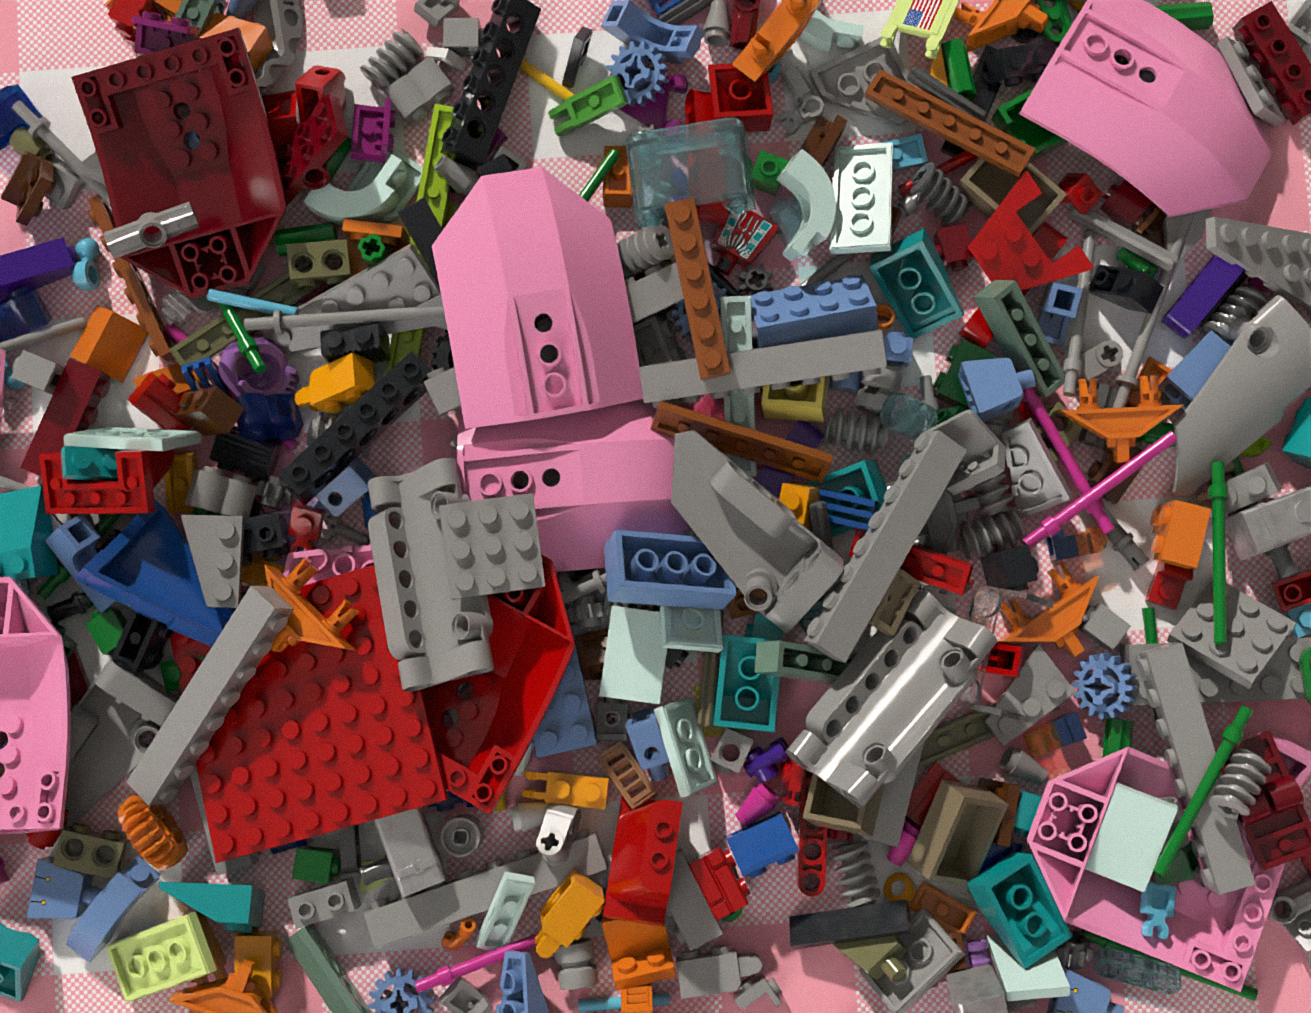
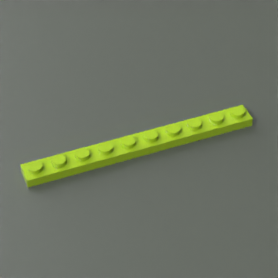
M434 104L417 201L425 197L442 229H444L451 186L440 173L434 170L437 161L444 155L440 153L444 143L442 142V137L446 129L451 125L454 117L452 115L454 107ZM410 236L409 244L412 243V245L424 261L423 257L421 256L419 250L417 249L414 241ZM425 328L392 334L390 360L387 362L385 375L411 351L420 359Z

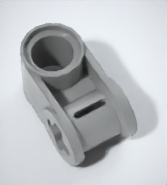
M1104 341L1087 351L1081 352L1082 371L1081 375L1077 377L1076 389L1079 388L1078 379H1086V383H1089L1090 379L1100 377L1099 375L1121 362L1123 350L1117 342ZM1104 351L1106 353L1112 352L1113 356L1110 360L1102 359L1101 355Z
M553 803L547 805L536 842L537 848L547 864L558 866L568 859L574 837L581 822L580 808Z

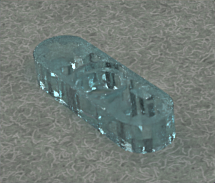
M1109 947L1100 948L1094 952V971L1100 976L1163 994H1174L1182 988L1181 971L1174 965ZM1141 969L1144 972H1132L1130 970Z

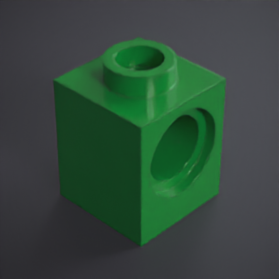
M760 150L751 172L748 186L776 196L781 184L776 179L787 165L788 160Z
M110 608L103 613L98 610L91 615L93 619L85 623L102 654L113 655L127 620L121 609Z
M307 845L299 846L296 848L292 879L330 883L334 880V876L338 877L341 868V858H337L338 850Z

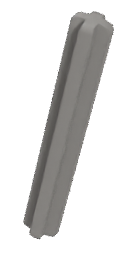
M1075 207L1071 210L1069 216L1071 220L1162 269L1171 271L1176 266L1179 258L1177 255L1091 209L1085 215L1080 214Z

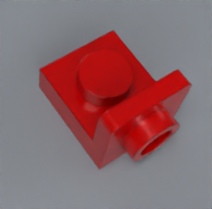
M1067 173L1057 184L1067 194L1060 203H1071L1080 214L1084 215L1088 213L1103 195L1102 191L1086 173Z

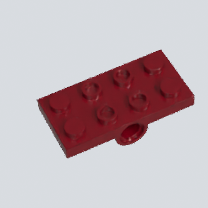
M330 93L322 102H318L315 105L312 114L305 122L298 125L295 134L288 142L283 143L278 151L277 157L283 180L286 207L303 187L317 190L328 184L330 174L327 160L348 137L340 100Z
M1266 731L1242 740L1239 746L1235 745L1221 772L1222 775H1225L1224 769L1230 764V758L1235 754V749L1237 748L1255 753L1272 768L1269 774L1261 773L1267 780L1265 784H1257L1261 788V793L1258 795L1251 794L1256 799V803L1254 805L1244 804L1250 809V815H1238V821L1260 871H1265L1311 853V822L1303 806L1304 798L1300 787L1294 777L1289 775L1271 732Z

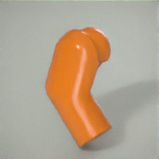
M472 918L463 919L456 934L451 931L445 932L441 946L449 948V951L452 952L457 951L472 937L476 928V922Z

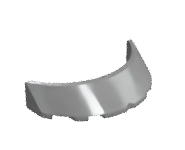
M258 0L252 8L254 23H259L267 28L274 46L266 60L259 66L258 72H254L259 89L273 84L287 67L291 66L296 57L294 53L298 40L302 37L303 27L302 10L299 6V0Z

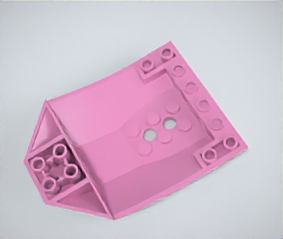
M1087 0L1019 113L1021 116L1077 146L1122 176L1168 215L1167 218L1246 201L1273 154L1261 120L1253 114L1224 56L1185 25L1144 0ZM1114 56H1124L1128 60V64L1121 65L1117 63ZM1141 70L1151 71L1155 76V81L1151 83L1142 81L1139 77V72Z
M542 167L481 176L432 245L465 429L559 416L643 399L639 373L640 366L630 306L611 219ZM539 314H547L552 320V326L547 332H540L535 328L534 321ZM545 345H552L557 350V357L551 363L544 362L540 357V351Z
M644 399L588 411L468 429L464 427L461 407L458 408L457 463L462 493L467 494L471 501L533 493L541 554L554 562L556 572L605 568L604 545L615 529L683 535L690 527L671 503L675 437L650 430L657 407H652V402L644 403ZM550 469H555L560 474L559 483L553 487L546 486L543 481L545 472ZM521 472L526 473L529 477L528 485L523 489H516L513 485L515 475Z
M0 577V733L5 732L8 736L7 745L0 749V765L3 764L5 767V772L0 778V834L63 829L71 740L69 669L62 635L13 578Z
M1128 746L1049 780L1026 840L1064 922L1241 992L1286 863L1260 871L1240 823L1236 819L1256 885L1219 895L1211 891L1210 888L1201 886L1198 882V874L1194 880L1164 884L1176 887L1174 918H1165L1169 928V935L1167 939L1157 938V927L1154 926L1152 937L1143 936L1141 928L1144 921L1147 920L1148 914L1140 913L1142 891L1084 868L1117 783L1156 798H1177L1182 813L1185 805L1182 797H1178L1174 788L1173 780L1176 779L1173 767L1170 768L1167 762ZM1190 828L1188 836L1190 840H1193L1194 835ZM1197 858L1200 868L1203 870L1201 858ZM1151 875L1149 882L1156 883L1155 876Z

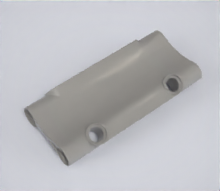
M441 458L403 475L380 476L370 479L367 484L371 508L376 510L377 514L369 519L368 531L388 648L394 658L402 660L398 662L402 691L422 690L443 682L494 670L489 641L493 631V620L490 614L487 595L451 600L439 505L471 501L467 494L462 493L456 459Z
M920 590L912 599L895 635L888 636L877 630L810 710L805 721L807 730L804 729L786 750L787 755L799 766L825 781L859 808H863L882 784L889 783L898 777L900 771L966 689L976 680L978 674L976 668L997 643L996 637L984 626L949 612L933 595L927 591Z

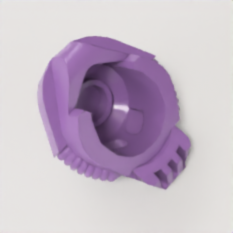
M265 337L254 338L259 347L258 353L266 366V370L259 374L255 373L248 358L242 356L237 346L238 341L229 344L224 349L218 364V374L223 384L239 401L249 404H262L266 401L269 402L276 395L289 396L296 392L300 381L297 370L287 365L286 355L273 341Z

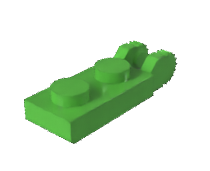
M614 75L565 99L564 103L548 111L550 119L553 120L567 114L570 115V120L554 128L557 136H563L627 105L628 101L619 77Z

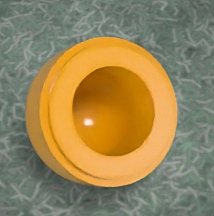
M903 873L890 875L884 883V894L891 902L900 900L911 902L915 896L916 888L914 882ZM896 881H904V892L899 896H894L891 889L892 884Z

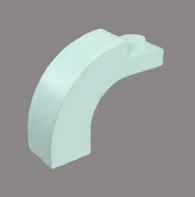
M817 9L799 38L807 45L829 53L831 42L837 43L842 48L859 47L864 26L829 19Z
M803 149L790 159L776 179L795 195L802 210L800 228L782 253L789 261H793L798 256L805 257L813 245L817 246L826 240L831 232L836 215V199L832 183L823 167Z
M392 154L377 177L365 188L357 191H343L328 183L321 189L311 190L304 203L311 212L328 222H333V224L343 226L344 219L374 222L387 215L401 201L395 192V188H399L404 183L408 169L401 159Z

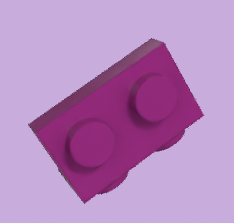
M143 11L142 16H132V23L137 24L134 50L136 53L147 55L199 39L200 28L190 26V20L172 17L170 22L161 20V14Z
M385 98L384 108L354 104L350 159L386 163L387 152H393L394 134H389V128L395 127L396 110H391V99Z

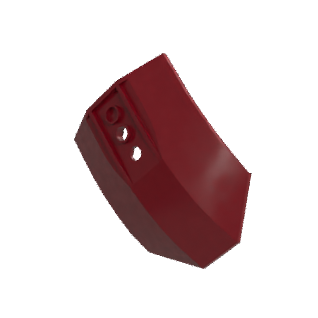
M240 28L72 76L71 79L102 169L115 228L137 221L145 213H159L189 201L200 224V228L167 239L160 247H145L120 258L192 299L207 296L209 289L225 291L250 284L286 212V202L282 175L269 121ZM181 102H185L190 107L191 113L187 119H183L178 114L177 108ZM189 131L196 132L200 137V145L195 149L190 148L185 142V136ZM149 226L144 231L148 234H155L160 229L156 226Z

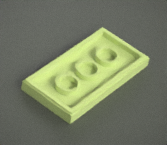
M196 911L106 945L126 1003L208 975L217 970Z

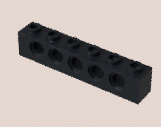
M495 0L491 7L493 13L490 21L482 31L483 40L480 48L476 50L472 57L473 66L471 72L462 84V96L453 108L452 115L454 117L451 125L443 134L442 142L444 143L440 153L471 169L482 166L485 163L541 12V8L528 0ZM487 74L490 77L491 83L487 79ZM477 100L480 102L481 110L477 105ZM467 126H468V127L470 128V130H471V136L469 135V133H468V131H467Z
M412 351L408 353L278 474L283 486L305 506L427 392L424 381L428 380L427 374L432 372V370Z

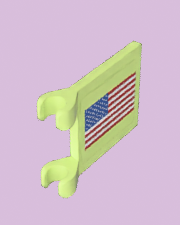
M897 0L887 24L882 28L880 46L892 48L897 31L927 38L925 57L937 59L942 41L960 0Z

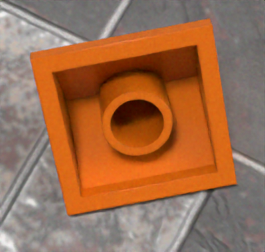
M96 305L70 357L102 371L123 383L149 332L148 330L144 331L140 325Z

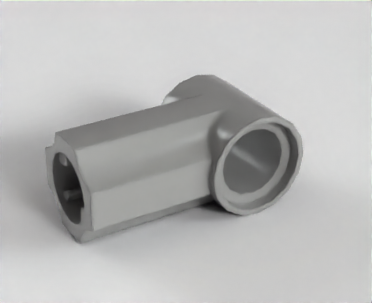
M1311 877L1276 893L1267 919L1288 924L1294 921L1298 915L1311 910ZM1281 901L1283 911L1276 916L1274 906L1277 902Z

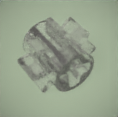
M171 290L163 297L159 304L163 312L160 316L170 326L173 323H179L181 326L187 324L197 312L189 305L191 300L180 291L177 293L175 290Z

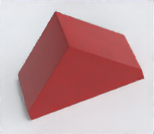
M996 643L977 666L976 670L1019 678L1025 648Z

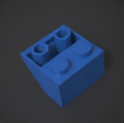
M777 812L725 836L742 876L749 874L750 878L765 873L767 871L765 866L777 862L778 865L790 862L795 859L794 853L799 851L781 812Z

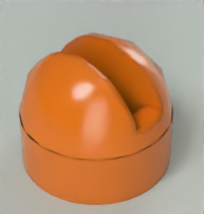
M881 304L877 306V318L889 321H878V330H886L894 323L895 313L888 305Z

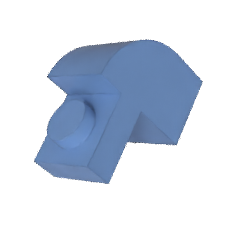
M1049 282L1046 286L1038 310L1040 312L1037 322L1048 343L1064 345L1070 319L1076 317L1083 289L1056 282Z

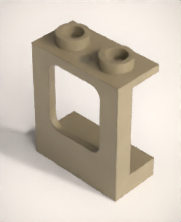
M900 568L868 625L874 626L888 636H894L920 582Z

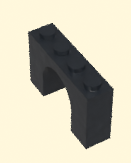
M502 154L478 167L476 171L481 177L512 172L513 169L505 154ZM424 197L397 213L433 276H436L437 271L432 245L443 229Z

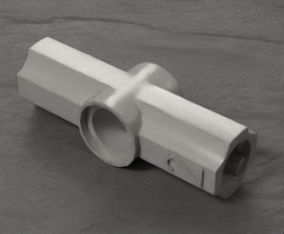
M189 201L159 213H145L137 221L104 232L103 235L111 255L116 259L145 247H160L167 239L200 228V224ZM149 226H156L160 229L155 234H148L144 231Z

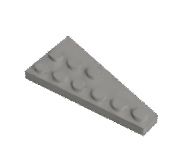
M1216 216L1205 219L1206 249L1231 265L1238 264L1245 269V274L1251 278H1260L1264 281V286L1293 304L1299 303L1307 308L1306 312L1311 315L1310 233Z
M411 243L297 308L298 315L416 307L441 294L439 283ZM417 319L379 322L381 327L387 332V335L434 326ZM375 322L284 328V333L276 335L274 329H263L262 331L270 341H273V343H276V346L278 345L281 348V351L288 353L321 347V331Z

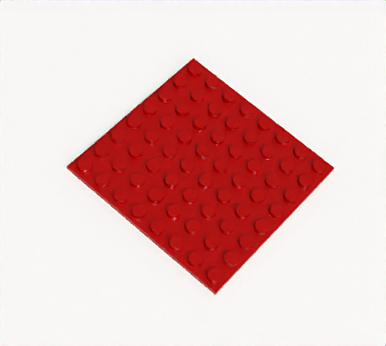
M374 565L310 583L300 589L302 591L301 594L326 619L343 603L344 599L353 604L350 608L357 609L359 614L341 632L342 636L356 651L299 641L295 646L289 644L282 652L270 650L260 661L255 675L242 689L239 700L232 705L226 714L222 726L216 730L210 739L208 748L196 761L195 764L216 863L448 800L423 691H402L398 662L402 660L394 658L388 648ZM174 631L170 642L175 665L181 671L179 686L182 695L203 662L198 656L206 657L212 647Z

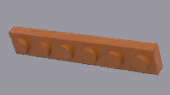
M882 69L878 71L865 91L866 99L1019 178L1035 155L1036 148Z
M99 195L87 199L91 206V210L88 213L96 227L100 226L102 233L115 229L114 218L109 205ZM104 235L100 236L104 248L109 253ZM120 257L116 258L115 262H112L113 268L120 279L124 278L126 282L125 294L130 303L137 306L139 314L136 317L142 329L149 332L151 340L148 343L153 354L156 357L160 356L167 362L174 360L175 358L169 351L174 345L169 335L163 329L165 326L138 267Z
M691 197L665 203L664 206L700 379L703 381L730 375L732 373L695 199Z
M663 401L659 402L651 423L650 430L675 437L676 433L695 430L721 452L820 483L823 482L832 464L833 454Z

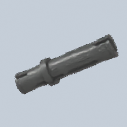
M1104 506L1103 509L1114 526V529L1105 533V536L1113 544L1111 546L1114 551L1118 550L1131 565L1132 569L1136 571L1140 568L1139 566H1143L1150 558L1133 541L1132 538L1134 536L1131 532L1127 533ZM1092 513L1088 514L1089 517L1094 521V523L1099 527Z

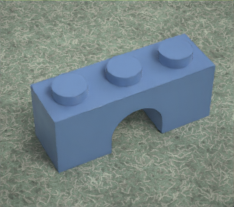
M79 514L59 526L45 542L97 609L103 613L118 603V601L93 590L76 579V576L83 567L97 555L95 544L100 538V535L83 514Z

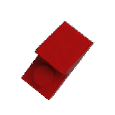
M1158 562L1145 601L1170 610H1177L1185 583L1193 580V569L1188 570Z

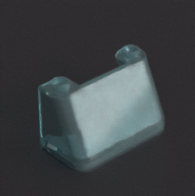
M722 118L631 134L626 139L635 218L639 228L656 227L663 222L666 211L665 203L694 197L696 206L722 202L725 209L734 214L756 210L751 147L741 120L737 118Z

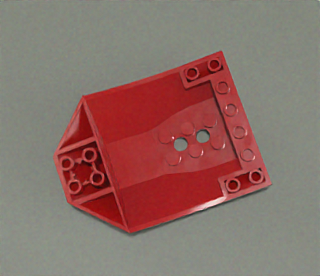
M542 554L546 587L487 595L490 614L493 620V631L489 641L495 669L487 673L463 677L422 689L445 789L492 815L528 750L562 681L576 645L554 562ZM462 683H470L473 687V694L467 700L460 699L457 694L458 687ZM455 710L458 714V721L455 725L447 727L444 723V716L448 711Z

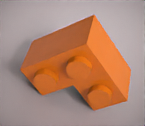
M1179 500L1158 505V508L1153 510L1150 524L1153 525L1152 534H1156L1152 543V552L1155 553L1153 561L1188 570L1198 568L1211 509Z

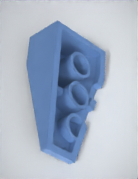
M513 950L505 951L500 980L503 996L501 1004L496 1005L495 1013H549L530 953Z

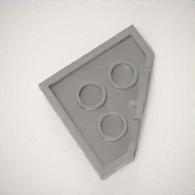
M881 37L810 70L809 76L823 101L897 126L910 122L865 98V91L880 69L915 86L907 80L909 73L894 44L892 48L881 47Z

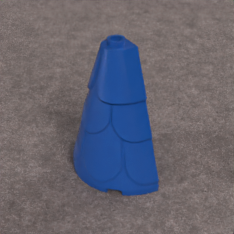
M154 498L156 511L138 513L104 550H101L83 567L76 576V579L93 590L131 607L135 612L166 624L167 629L212 647L235 609L208 608L206 606L189 543L164 506Z

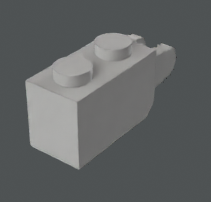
M1270 462L1225 480V485L1228 486V499L1225 500V515L1273 495L1282 489ZM1209 489L1189 499V503L1198 505L1209 499Z
M729 945L711 947V952L699 954L698 949L682 951L681 957H676L681 999L736 991L741 985L740 977L759 974L763 965L761 963L762 960H760V957L755 952H751V954H737L735 948L729 949Z

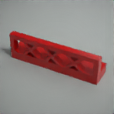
M856 528L849 557L854 555V546L865 536L867 530ZM914 544L900 567L916 580L962 596L970 591L974 584V580L970 579L974 564Z

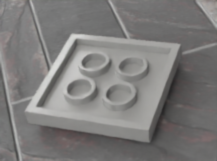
M533 493L439 505L451 600L546 587Z
M1212 579L1170 632L1167 642L1183 643L1186 653L1250 690L1294 630L1296 622L1226 583L1227 643L1215 644Z

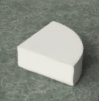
M428 47L425 54L427 58L432 57L436 64L438 61H444L451 66L450 69L456 71H464L467 61L449 48Z

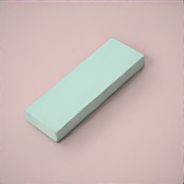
M504 872L475 940L476 948L493 951L510 943L535 886L533 876Z

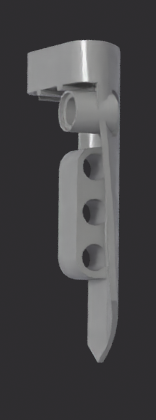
M1279 295L1274 296L1254 313L1255 317L1253 319L1244 316L1232 323L1229 335L1234 343L1201 390L1173 425L1174 435L1178 441L1175 442L1176 469L1172 492L1183 495H1191L1212 478V462H1224V467L1280 422L1285 415L1284 409L1311 387V327L1283 297Z
M695 430L675 434L672 505L742 592L748 608L761 612L783 632H789L839 578L844 569L843 558L799 523L794 513ZM759 588L767 594L763 598H755L750 592Z
M112 658L109 659L79 703L71 709L70 761L65 809L69 811V815L67 817L68 823L65 827L72 826L73 823L79 821L137 766L150 745L140 739V734L145 731L157 734L179 700L171 692H166L163 685L145 672H134Z

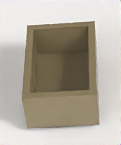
M980 158L960 180L957 187L960 189V193H964L968 201H971L973 206L989 219L1020 178ZM1029 163L1023 173L1029 172L1042 191V194L1016 213L1030 233L1033 234L1067 194Z
M813 774L803 819L815 826L873 837L884 784L879 787L863 808H859L825 781Z
M942 779L907 863L928 880L967 886L966 882L979 874L1009 804L985 787Z

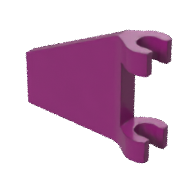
M665 76L669 79V83L661 84V88L665 91L664 94L659 92L654 94L656 102L646 99L645 107L636 102L634 107L627 104L619 108L620 111L647 127L654 125V131L657 133H663V136L680 139L683 134L682 121L666 120L670 91L686 94L688 90L687 76ZM621 78L623 87L625 88V90H627V88L625 87L626 81L624 78Z

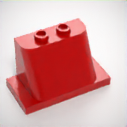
M123 449L125 451L115 452L118 481L64 479L62 476L61 452L39 454L46 514L151 513L156 511L153 489L172 467L174 462L173 449L167 451Z
M621 795L603 918L664 927L683 802L666 799L659 801L648 800L637 809L632 810Z

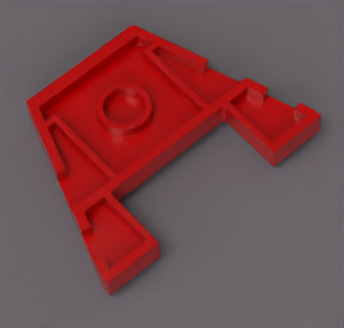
M1028 171L1023 173L967 247L991 282L994 280H1013L1017 282L1021 291L1090 271L1094 268L1079 245L1054 263H1051L1016 213L1018 210L1042 194V191Z

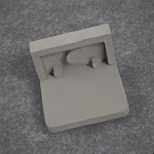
M965 410L926 430H939L967 450L946 486V489L953 496L963 491H968L975 485L995 478L1004 472L1006 447L974 411Z

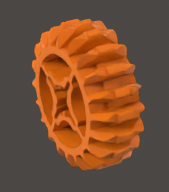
M138 794L131 795L119 806L118 816L119 822L122 824V830L126 833L127 839L130 840L133 848L139 852L140 856L145 858L147 863L156 869L164 871L172 866L174 867L187 855L188 846L182 834L183 831L179 828L178 823L169 813L166 806L162 804L148 806Z

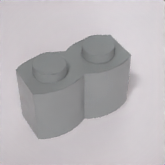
M429 57L416 65L408 74L392 83L384 92L409 125L413 122L419 123L429 115L428 111L434 104L444 105L447 103L455 89L432 57Z
M204 466L203 470H194L185 505L224 516H243L244 519L249 518L257 491V486L250 484V478L233 474L232 479L221 476L222 470L209 466Z

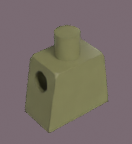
M898 935L833 944L875 980L885 973L892 982H897L906 974L907 970L899 959L906 954L907 949Z

